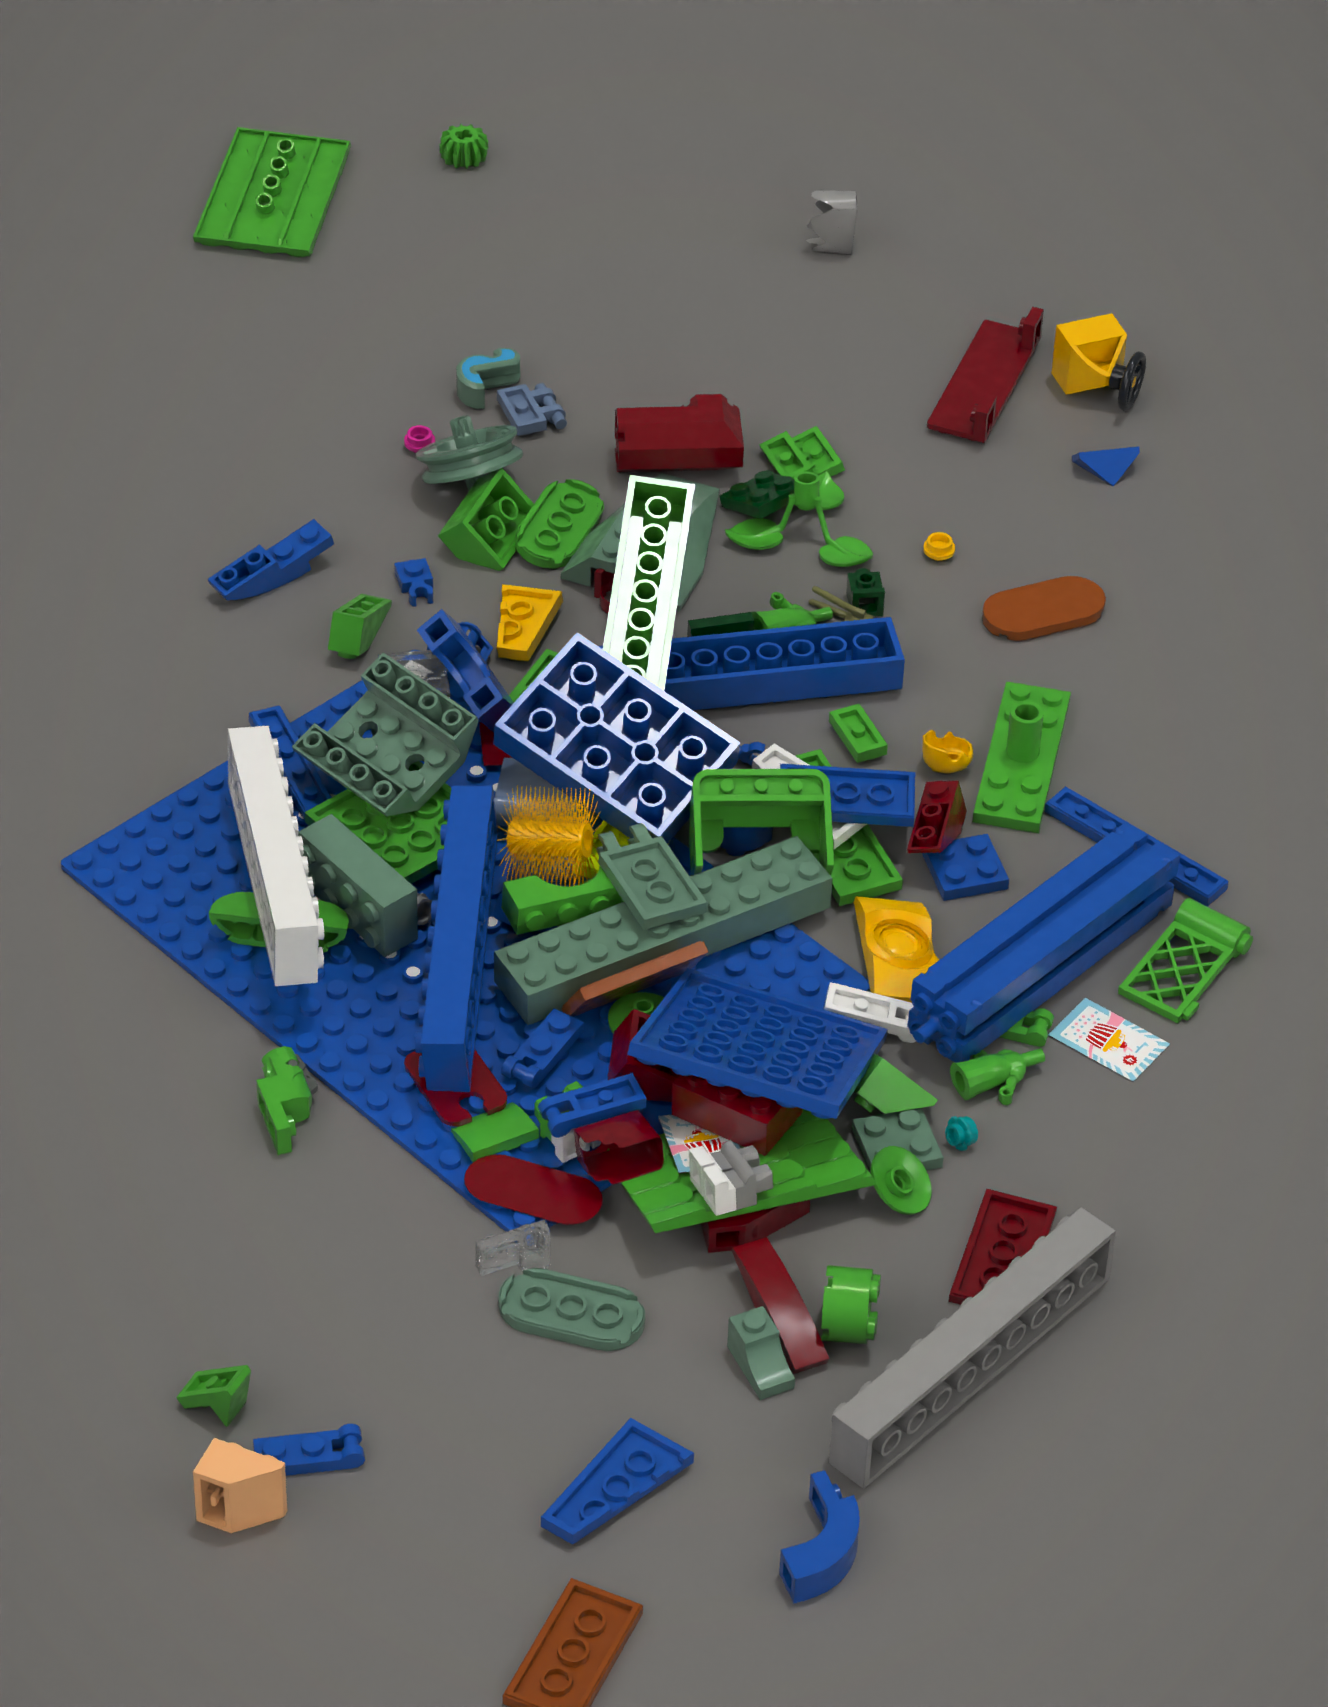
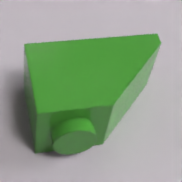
M874 1054L868 1070L854 1090V1093L857 1094L854 1101L870 1113L874 1108L887 1114L934 1106L938 1101L884 1058Z

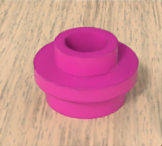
M422 425L411 427L404 437L405 447L414 453L435 442V436L432 434L431 429Z

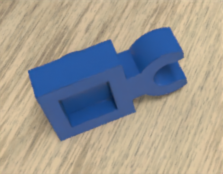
M426 558L394 563L399 587L402 593L409 592L410 605L416 606L417 597H425L428 603L432 604L433 577Z

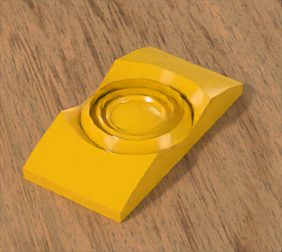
M856 896L854 906L870 991L912 1003L910 998L913 979L921 973L925 974L929 967L939 961L933 950L932 920L926 907L920 902Z

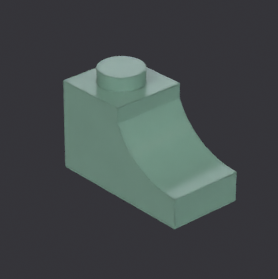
M763 1306L729 1317L727 1343L728 1349L760 1400L794 1389L795 1378L786 1362L781 1347L780 1332Z

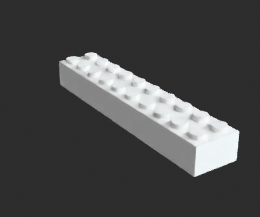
M269 726L228 728V787L275 986L318 983V968H324L323 949L318 947L319 940L324 939L323 919L319 918V905L317 897H314L312 876L308 877L307 856H303L302 836H298L297 816H293L292 796H288L287 777H284L282 757L279 758L277 738H271Z

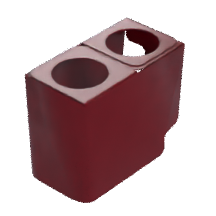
M639 1110L574 1129L577 1160L587 1174L595 1181L609 1180L611 1184L615 1185L659 1170L664 1164L662 1139ZM581 1137L585 1143L598 1140L601 1141V1144L595 1150L584 1151L579 1145V1139Z

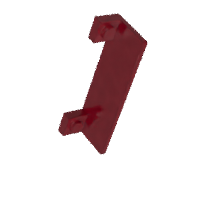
M1032 306L1028 316L1022 317L1019 328L990 320L982 322L927 421L928 429L985 443L1041 339L1044 309Z

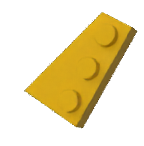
M502 584L501 620L497 639L499 658L518 661L530 660L563 603L562 591Z

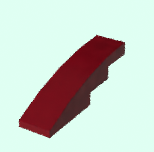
M765 1237L733 1247L732 1253L754 1307L763 1306L780 1332L781 1347L792 1374L827 1364L830 1358L798 1289L768 1238Z

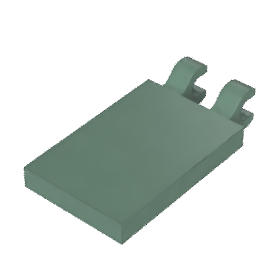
M643 823L629 826V830L634 838L628 839L629 845L623 847L617 842L612 831L598 834V838L603 845L597 848L599 855L598 863L643 930L707 912L708 902L662 836L652 838Z

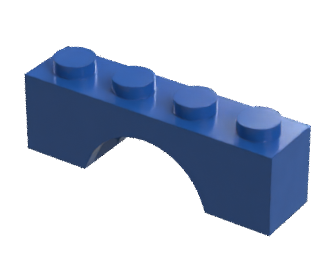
M441 609L420 626L417 631L432 653L443 663L458 682L465 694L462 697L476 717L494 732V725L514 702L462 627Z

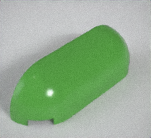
M253 892L231 893L217 899L212 904L209 910L211 924H216L220 930L229 935V941L242 945L266 947ZM318 900L319 918L323 919L324 939L319 940L318 947H322L324 953L328 951L329 947L344 940L348 930L349 919L346 912L339 906L327 901Z

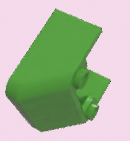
M705 769L694 777L691 789L689 825L691 876L702 872L703 853L714 852L721 846L724 838L723 827H791V838L798 836L811 853H819L820 864L830 875L832 874L834 868L830 782L822 771L817 769Z

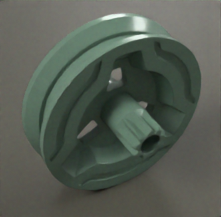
M468 415L457 417L450 421L453 436L431 443L416 452L417 460L427 464V468L422 475L424 483L439 484L465 479L468 492L474 483L485 476L486 473L508 466L523 456L522 449L512 444V440L517 434L515 426L499 425L474 430L471 417Z

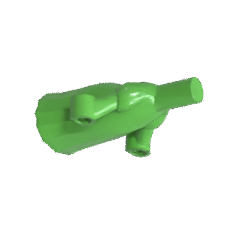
M779 592L771 594L769 603L777 610L751 612L754 618V630L813 625L833 618V612L830 607L809 611L800 605H792Z
M1041 1048L1022 1054L1003 1049L996 1054H987L984 1050H981L978 1054H973L972 1060L952 1063L950 1075L957 1092L964 1100H970L976 1095L1006 1082L1005 1086H1002L999 1090L998 1099L1001 1104L1009 1105L1012 1103L1016 1084L1023 1079L1026 1073V1067L1044 1062L1045 1054Z

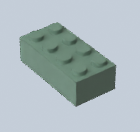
M332 814L298 831V836H302L303 856H307L308 877L312 876L314 894L320 900L333 903L342 908L349 919L348 928L354 929L370 948H375L382 956L387 957L418 939L417 889Z

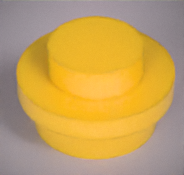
M935 532L930 534L924 542L923 551L929 558L935 561H943L954 555L955 544L950 535L943 532Z

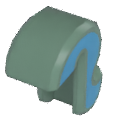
M497 348L493 351V357L483 354L471 355L462 359L456 366L457 396L465 405L474 409H485V389L516 384L520 379V354L511 348Z

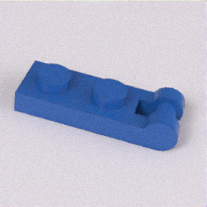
M554 1008L516 1053L505 1059L501 1068V1074L510 1079L519 1078L525 1086L535 1089L584 1032V1021Z
M633 1073L547 1097L539 1103L538 1110L542 1118L548 1120L547 1126L552 1136L559 1138L567 1135L571 1129L646 1108L647 1098Z
M345 1424L338 1430L253 1439L254 1452L262 1455H271L279 1461L285 1462L286 1476L360 1467L365 1462L364 1450L359 1446L362 1441L361 1429L356 1424ZM343 1448L341 1451L333 1452V1449Z

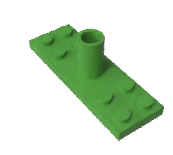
M1006 681L972 822L1039 833L1068 712L1071 692Z

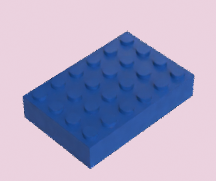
M576 633L494 725L493 745L560 791L563 788V793L566 794L567 790L569 797L572 788V799H575L576 792L577 802L579 801L581 788L580 804L581 801L583 804L585 793V808L589 797L588 810H590L592 804V813L594 812L595 815L630 839L634 838L629 830V826L643 823L652 838L662 836L667 844L690 818L691 789L697 773L705 769H732L738 761L740 749L739 741L579 633Z

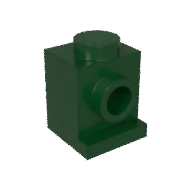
M860 568L854 573H848L846 589L848 603L866 610L867 614L875 617L883 616L885 589L882 586L880 572H871L869 569ZM859 598H873L874 603L859 604Z

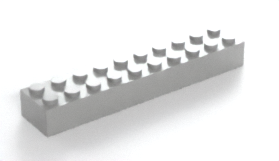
M1082 1207L1070 1217L1065 1216L1051 1233L1046 1237L1041 1236L1036 1240L1032 1249L1022 1257L1017 1256L1002 1274L998 1277L990 1278L983 1290L973 1298L968 1297L953 1315L949 1318L941 1319L929 1335L924 1339L916 1340L904 1356L899 1360L891 1361L880 1376L874 1381L866 1382L855 1397L847 1403H841L835 1409L831 1418L832 1433L829 1443V1464L861 1488H866L1109 1280L1116 1230Z

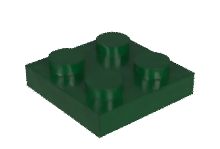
M769 470L761 471L755 474V478L745 483H737L731 486V490L719 495L722 507L761 519L788 505L789 495L794 494V479L790 476L775 474Z

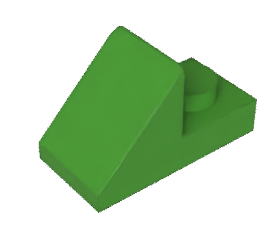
M248 1365L197 1371L176 1398L184 1409L206 1408L210 1406L227 1427L246 1403L251 1369Z

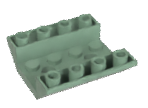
M383 652L361 675L368 691L328 732L314 723L295 742L292 748L387 817L419 810L463 765L479 720L471 712ZM378 729L373 737L362 738L367 730ZM414 762H424L421 769L409 771V767Z

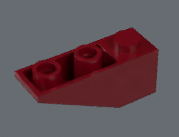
M959 781L926 782L909 840L908 853H941L961 834L967 809Z
M810 1200L701 1223L708 1253L732 1251L733 1247L771 1235L810 1213Z

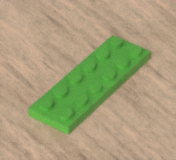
M821 749L795 755L812 766L832 767ZM868 824L834 849V868L831 874L833 878L832 895L839 906L854 903L856 896L872 898L902 890V877ZM812 853L819 861V853Z

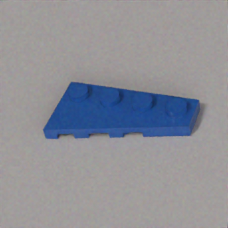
M630 1418L541 1516V1527L573 1545L694 1463V1453Z

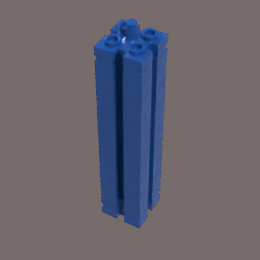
M1127 821L1123 823L1116 832L1108 834L929 967L925 974L921 973L913 979L910 1000L914 1007L909 1010L907 1027H909L914 1039L918 1043L924 1042L927 1045L935 1041L938 1052L954 1063L970 1060L971 1055L978 1054L1023 1017L1037 1009L1158 916L1159 911H1165L1172 905L1175 885L1169 882V880L1177 875L1180 854L1159 841L1152 846L1147 843L1148 834Z

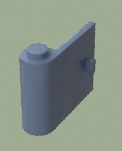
M504 757L494 799L497 826L508 827L504 819L510 823L509 817L512 821L509 811L510 805L514 817L512 798L514 795L516 808L517 785L521 812L522 798L524 803L526 786L527 802H529L531 787L533 803L536 787V801H538L540 789L542 804L545 787L546 802L548 798V812L549 799L551 804L554 787V802L556 803L558 790L560 804L562 791L514 758ZM563 793V801L565 802L566 794Z

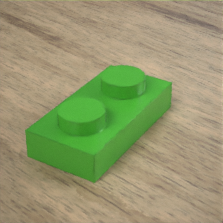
M860 704L829 712V723L857 763L887 755L888 744Z

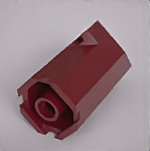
M696 394L690 399L688 406L616 408L615 459L617 472L702 471L743 467L744 443L740 411L736 405L733 404L731 406L727 402V398L722 394Z

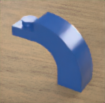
M825 1470L810 1475L809 1500L823 1526L822 1532L808 1542L781 1549L779 1574L793 1604L817 1597L835 1587L851 1569L857 1553L860 1522L857 1501L854 1495L842 1498L839 1486L836 1483H831Z

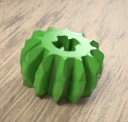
M460 124L459 127L449 126V130L442 132L439 151L441 158L445 159L447 165L454 164L455 168L461 166L468 169L469 166L478 167L479 162L486 161L488 140L482 128H474L472 124L469 126Z

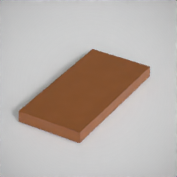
M699 941L581 987L563 1005L561 1010L563 1013L574 1017L618 1000L628 994L679 976L687 968L692 969L709 953L704 941Z
M571 1578L505 1690L503 1704L509 1707H590L643 1614V1605Z

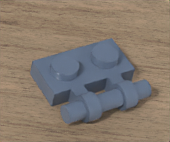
M544 383L537 384L532 391L529 390L526 384L497 390V401L510 424L517 428V436L547 430V421L554 424L557 429H563L567 425L565 411L561 405L556 404L555 394Z

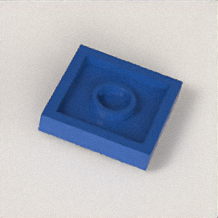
M988 834L955 839L941 853H922L943 901L1007 890L1009 888V878Z

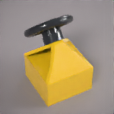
M1110 313L1056 325L1051 374L1066 395L1105 386L1119 390V408L1127 411L1133 406L1141 389L1146 369V357L1143 352L1138 351L1130 358L1127 366H1123L1127 334L1114 315Z

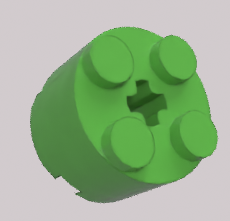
M828 1265L826 1276H832L833 1278L828 1277V1286L824 1287L821 1329L824 1330L821 1340L867 1344L868 1340H874L877 1332L878 1312L871 1311L872 1302L877 1303L880 1294L881 1275L873 1274V1269Z

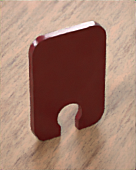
M476 1050L474 1052L470 1092L427 1090L425 1077H419V1056H422V1053L414 1051L405 1058L404 1067L406 1072L410 1074L415 1085L423 1093L441 1122L446 1125L459 1127L472 1122V1116L468 1110L459 1105L460 1101L466 1097H479L483 1101V1108L488 1115L503 1110L507 1105L505 1090Z

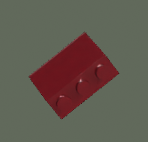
M679 1075L672 1083L673 1116L725 1139H731L732 1142L743 1147L753 1145L758 1153L764 1156L769 1153L799 1118L803 1110L798 1107H782L775 1100L762 1096L750 1097L743 1094L740 1089L730 1086H714L708 1083L706 1079L694 1075Z

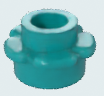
M953 1116L948 1121L945 1136L950 1145L955 1146L957 1150L964 1151L967 1150V1146L976 1143L978 1129L970 1117L957 1118V1116Z

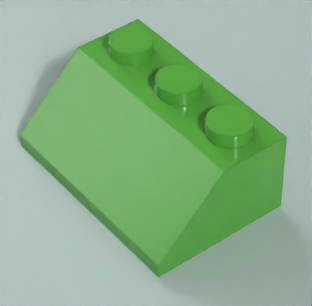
M500 468L483 476L474 483L438 534V537L458 559L500 571L504 569L517 550L515 547L517 529L534 503L506 471Z

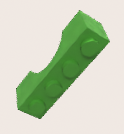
M600 866L597 875L592 880L578 886L569 887L550 884L537 875L503 882L501 908L516 935L570 923L624 901Z

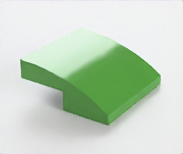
M817 425L793 438L785 431L759 444L764 455L778 475L790 476L794 479L795 475L801 472H813L819 476L826 471L830 476H834L845 471L843 462Z
M513 1102L507 1104L499 1112L491 1115L485 1112L472 1117V1122L451 1128L454 1137L461 1144L472 1162L484 1156L517 1148L521 1144L539 1138L538 1127Z

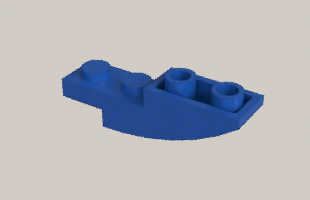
M313 519L267 550L259 544L208 578V582L226 600L244 599L269 592L310 571L309 561L334 545L332 535Z

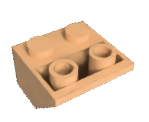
M214 1438L193 1471L196 1521L229 1533H234L283 1518L287 1513L285 1462L279 1461L271 1455H262L245 1449L239 1444L228 1443Z

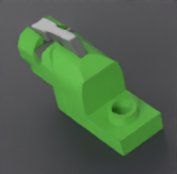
M283 1046L275 1048L263 1056L262 1063L264 1067L262 1069L265 1078L256 1080L258 1107L278 1155L292 1152L291 1137L296 1136L295 1123L309 1118L312 1095L318 1091L317 1082L299 1055L294 1053L292 1047Z

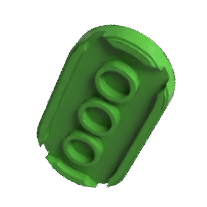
M566 479L565 483L555 481L547 485L517 529L515 547L520 556L529 563L543 568L566 566L586 536L595 529L601 520L604 503L599 498V492L593 486L575 479Z

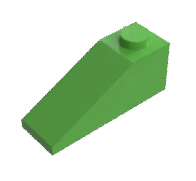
M360 594L333 611L328 650L337 651L338 656L348 659L357 658V656L366 652L391 607L392 600Z

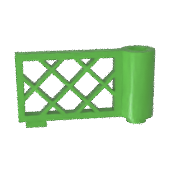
M1187 898L1179 907L1174 921L1121 983L1118 994L1177 1024L1182 1019L1189 1021L1199 1008V1003L1196 1001L1232 957L1236 958L1240 954L1245 955L1250 949L1253 942V936L1250 935V927L1191 898ZM1177 935L1187 940L1189 946L1171 948L1170 941ZM1211 952L1219 956L1216 961L1201 963L1199 954ZM1193 956L1195 964L1177 967L1175 957ZM1169 959L1171 968L1153 970L1151 965L1153 961ZM1199 974L1200 981L1198 983L1183 985L1180 976ZM1175 978L1176 987L1159 989L1157 979ZM1150 981L1153 990L1140 992L1132 987L1137 982ZM1180 996L1182 1003L1177 1009H1174L1164 1004L1162 998Z

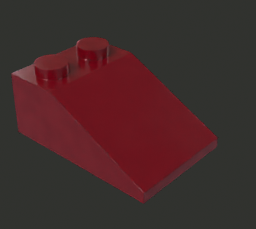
M633 1009L614 1031L608 1080L633 1073L647 1098L646 1100L672 1102V1083L679 1077V1074L673 1072L672 1068L659 1064L646 1065L639 1062L636 1057L627 1055L630 1041L650 1017V1015Z

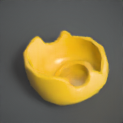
M929 730L922 736L924 762L935 772L950 774L962 771L973 760V746L965 738L956 737L950 731L944 737L938 738L934 730Z

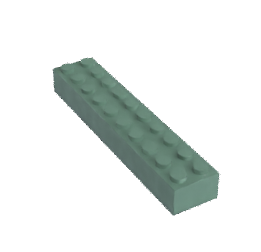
M795 836L690 876L708 902L706 913L643 930L625 902L494 951V982L525 1023L530 1025L545 1019L554 1008L562 1012L561 1008L579 988L693 943L704 941L709 952L705 956H708L831 908L833 878L799 837Z

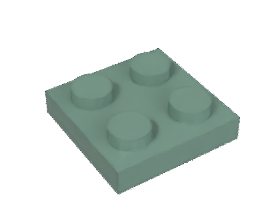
M922 1108L852 1119V1131L870 1174L874 1156L881 1149L888 1146H898L910 1151L921 1161L926 1171L943 1167L944 1157Z

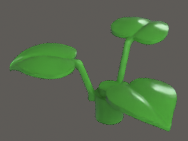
M827 471L819 476L813 472H801L795 475L794 494L789 495V502L779 525H776L775 522L769 519L753 518L740 522L731 529H725L727 537L742 547L754 550L769 549L782 543L783 535L780 532L785 529L794 505L801 510L816 508L826 544H828L819 550V556L823 562L835 567H848L864 563L868 559L873 558L872 550L857 538L842 536L835 541L831 539L823 510L840 506L844 502V493L832 480Z

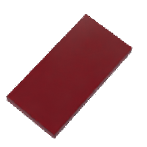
M986 1188L952 1285L948 1302L961 1305L968 1297L973 1298L983 1290L990 1278L998 1277L1008 1268L1014 1258L1017 1256L1022 1257L1041 1236L1046 1237L1051 1231L1057 1207Z

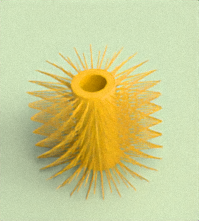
M517 785L516 808L514 795L512 798L514 817L511 810L512 821L510 817V823L504 819L508 825V830H504L507 832V838L500 839H507V845L504 848L508 847L507 853L510 852L507 857V863L510 855H512L510 866L513 862L512 876L514 870L515 879H517L518 871L519 878H522L521 872L524 877H526L527 873L528 876H531V873L532 875L537 873L538 876V866L540 865L539 878L541 875L542 880H544L546 872V882H548L550 875L552 884L556 873V885L558 875L561 878L560 886L564 875V884L566 886L568 877L570 887L573 875V884L575 886V874L578 878V885L580 884V876L583 874L582 883L584 884V869L586 879H588L586 860L590 872L591 867L588 857H590L591 853L593 854L592 848H597L593 845L595 844L593 840L597 839L593 837L594 831L592 827L594 823L592 826L590 825L593 821V815L589 823L593 807L591 804L588 814L589 797L585 809L584 793L583 804L581 801L580 810L581 788L578 804L576 792L573 803L571 788L568 805L567 790L564 802L562 788L559 804L558 790L556 803L554 802L553 787L551 804L549 799V811L547 812L548 798L546 802L545 787L541 804L540 789L538 801H536V787L533 803L531 787L529 802H527L526 786L524 803L522 798L521 812ZM517 860H518V868H517V874H516V864H517Z

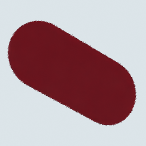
M495 1154L479 1158L468 1167L465 1173L464 1181L466 1188L475 1198L560 1224L573 1225L586 1222L593 1218L602 1206V1194L592 1181L581 1176L507 1155Z

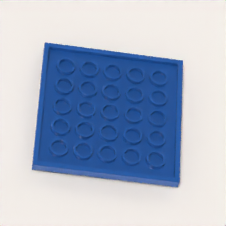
M687 968L630 1041L627 1055L636 1057L639 1062L646 1065L659 1064L672 1068L673 1072L682 1076L694 1075L704 1078L714 1086H730L740 1089L743 1094L750 1097L762 1096L775 1100L782 1107H798L808 1110L818 1118L837 1119L868 1070L874 1054L877 1055L884 1045L888 1029Z

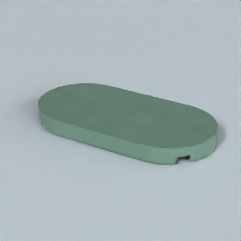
M531 1268L523 1270V1274L516 1277L515 1274L508 1277L499 1290L498 1306L502 1318L514 1329L525 1333L592 1349L613 1351L630 1346L639 1339L644 1331L645 1309L643 1304L641 1306L634 1293L620 1286L552 1270Z

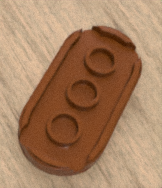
M1064 576L1000 591L991 595L984 603L982 621L986 629L998 637L999 634L1007 635L1008 640L1022 641L1094 623L1101 617V613L1104 611L1106 597L1102 588L1095 582L1078 576Z

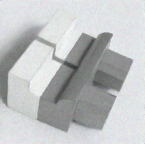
M730 1139L722 1145L719 1152L708 1154L703 1146L689 1149L690 1180L701 1196H704V1200L716 1216L756 1205V1193L773 1189L772 1170L767 1164L760 1166L758 1151L753 1145L737 1149Z

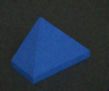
M1138 446L1079 452L1072 455V462L1114 486L1138 456L1140 449Z

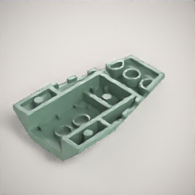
M660 473L655 479L695 484L676 611L680 612L704 572L705 558L707 557L708 543L711 537L720 489ZM625 503L586 536L561 572V579L590 587L594 582V572L597 569H605V571L615 574Z

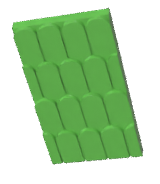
M237 127L193 235L194 242H199L206 246H229L237 250L255 249L263 253H287L294 257L310 256L319 231L322 229L340 175H342L351 148L350 141Z
M804 1109L799 1118L766 1156L758 1153L760 1166L767 1164L772 1170L773 1189L756 1193V1205L716 1216L704 1200V1196H701L691 1182L690 1172H678L664 1133L659 1135L663 1143L664 1164L662 1168L620 1183L655 1233L875 1185V1181L864 1163L858 1159L849 1144L836 1131L834 1125L828 1119L818 1118L812 1115L811 1111Z

